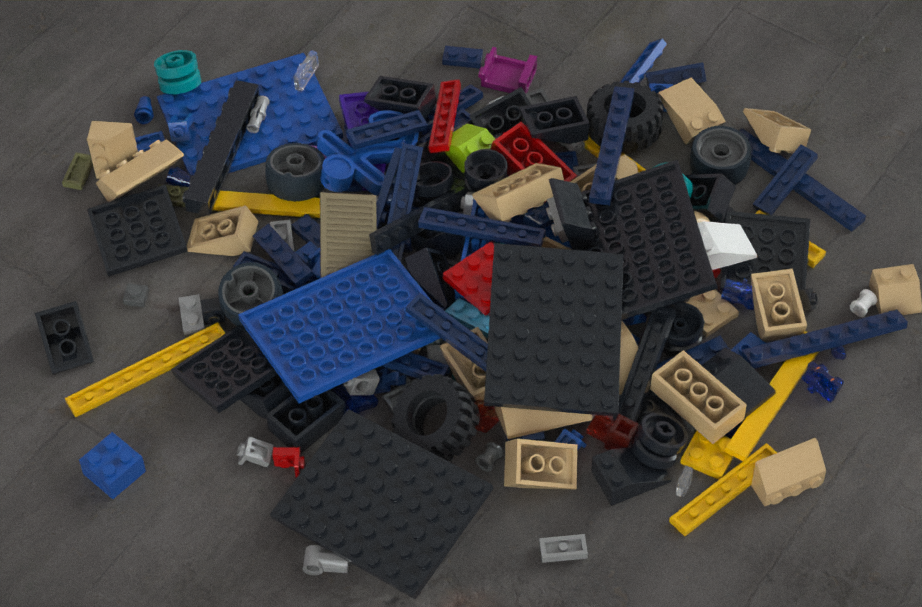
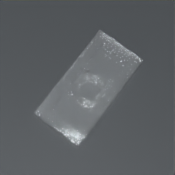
M311 50L303 63L299 64L294 75L295 90L302 92L318 68V53Z

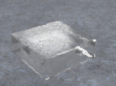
M685 465L677 482L676 495L680 497L685 496L692 482L693 468Z

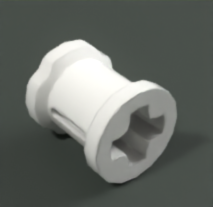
M863 289L860 292L859 298L850 304V309L857 316L864 317L870 306H874L877 303V297L872 291Z

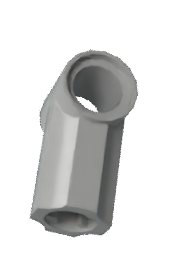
M310 545L305 549L302 570L309 575H320L323 571L348 573L350 563L334 553L326 551L321 546Z

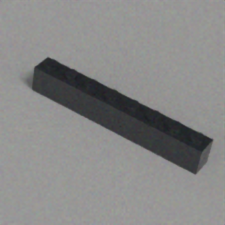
M236 80L233 88L229 89L227 102L223 103L222 113L216 119V127L214 131L210 132L209 143L203 148V156L197 162L196 172L190 178L188 190L184 191L183 202L185 203L186 211L210 216L247 130V125L251 118L250 112L255 107L257 98L260 96L258 84Z

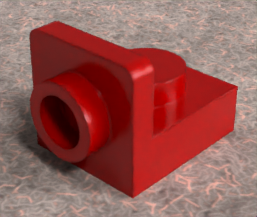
M273 447L274 467H294L295 476L298 477L301 470L305 468V456H301L300 447Z

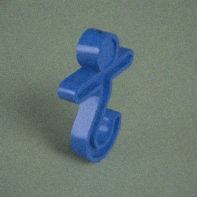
M392 110L379 111L370 115L368 124L403 115V113ZM330 130L320 131L317 149L326 156V159L323 161L320 177L322 185L330 191L343 192L350 188L353 179H355L370 193L379 196L385 175L372 164L390 163L395 147L402 148L403 143L416 146L419 132L399 137L398 140L384 141L354 150L352 146L347 145Z

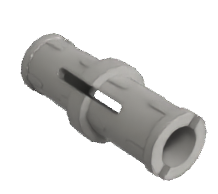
M259 96L255 107L250 112L251 118L247 125V130L251 133H258L261 122L265 120L266 109L270 102L266 96Z

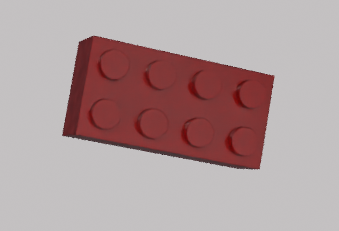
M522 122L492 142L490 149L504 156L507 161V174L509 176L535 163L561 167L564 181L571 182L577 177L540 139L532 138L528 128Z

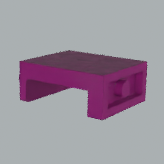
M492 47L490 53L486 54L484 67L481 66L478 77L481 78V87L507 93L522 87L526 94L537 71V56L529 55L527 62L497 55V48Z

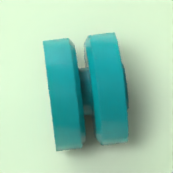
M188 50L172 51L163 54L154 61L159 88L163 93L181 94L191 91L201 84L202 79L200 70L197 68L198 62L194 52Z

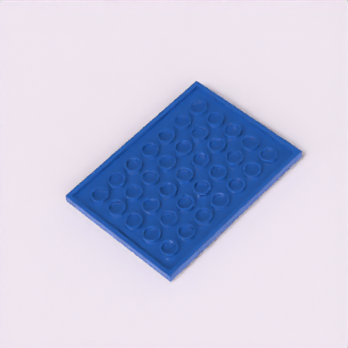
M304 53L203 82L195 89L185 93H165L157 96L158 104L167 125L174 114L193 113L194 122L189 127L191 139L188 141H174L176 147L184 154L182 161L189 178L196 172L197 162L203 156V148L209 143L210 132L214 131L216 119L221 115L223 103L227 102L229 89L233 88L236 80L258 84L260 96H266L270 102L266 109L265 120L261 122L259 132L251 133L246 130L228 173L266 162L269 153L284 144L304 143L317 146L318 135L322 130H330L340 139L343 138V132Z
M390 249L379 255H372L238 314L242 325L298 403L440 339L438 335L406 312V306L419 293L430 301L431 299Z

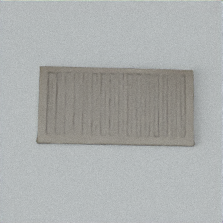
M320 192V278L375 255L372 253L369 234L377 230L376 195Z

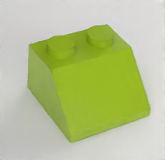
M465 124L453 132L450 151L444 152L464 174L466 158L474 151L490 149L495 138L486 128Z

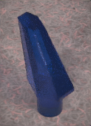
M843 346L831 348V354L835 359L844 360L847 355Z

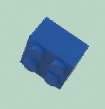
M113 432L79 459L83 474L112 499L146 472L143 457Z

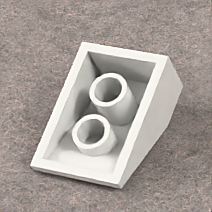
M705 221L698 223L712 270L757 258V254L740 224Z

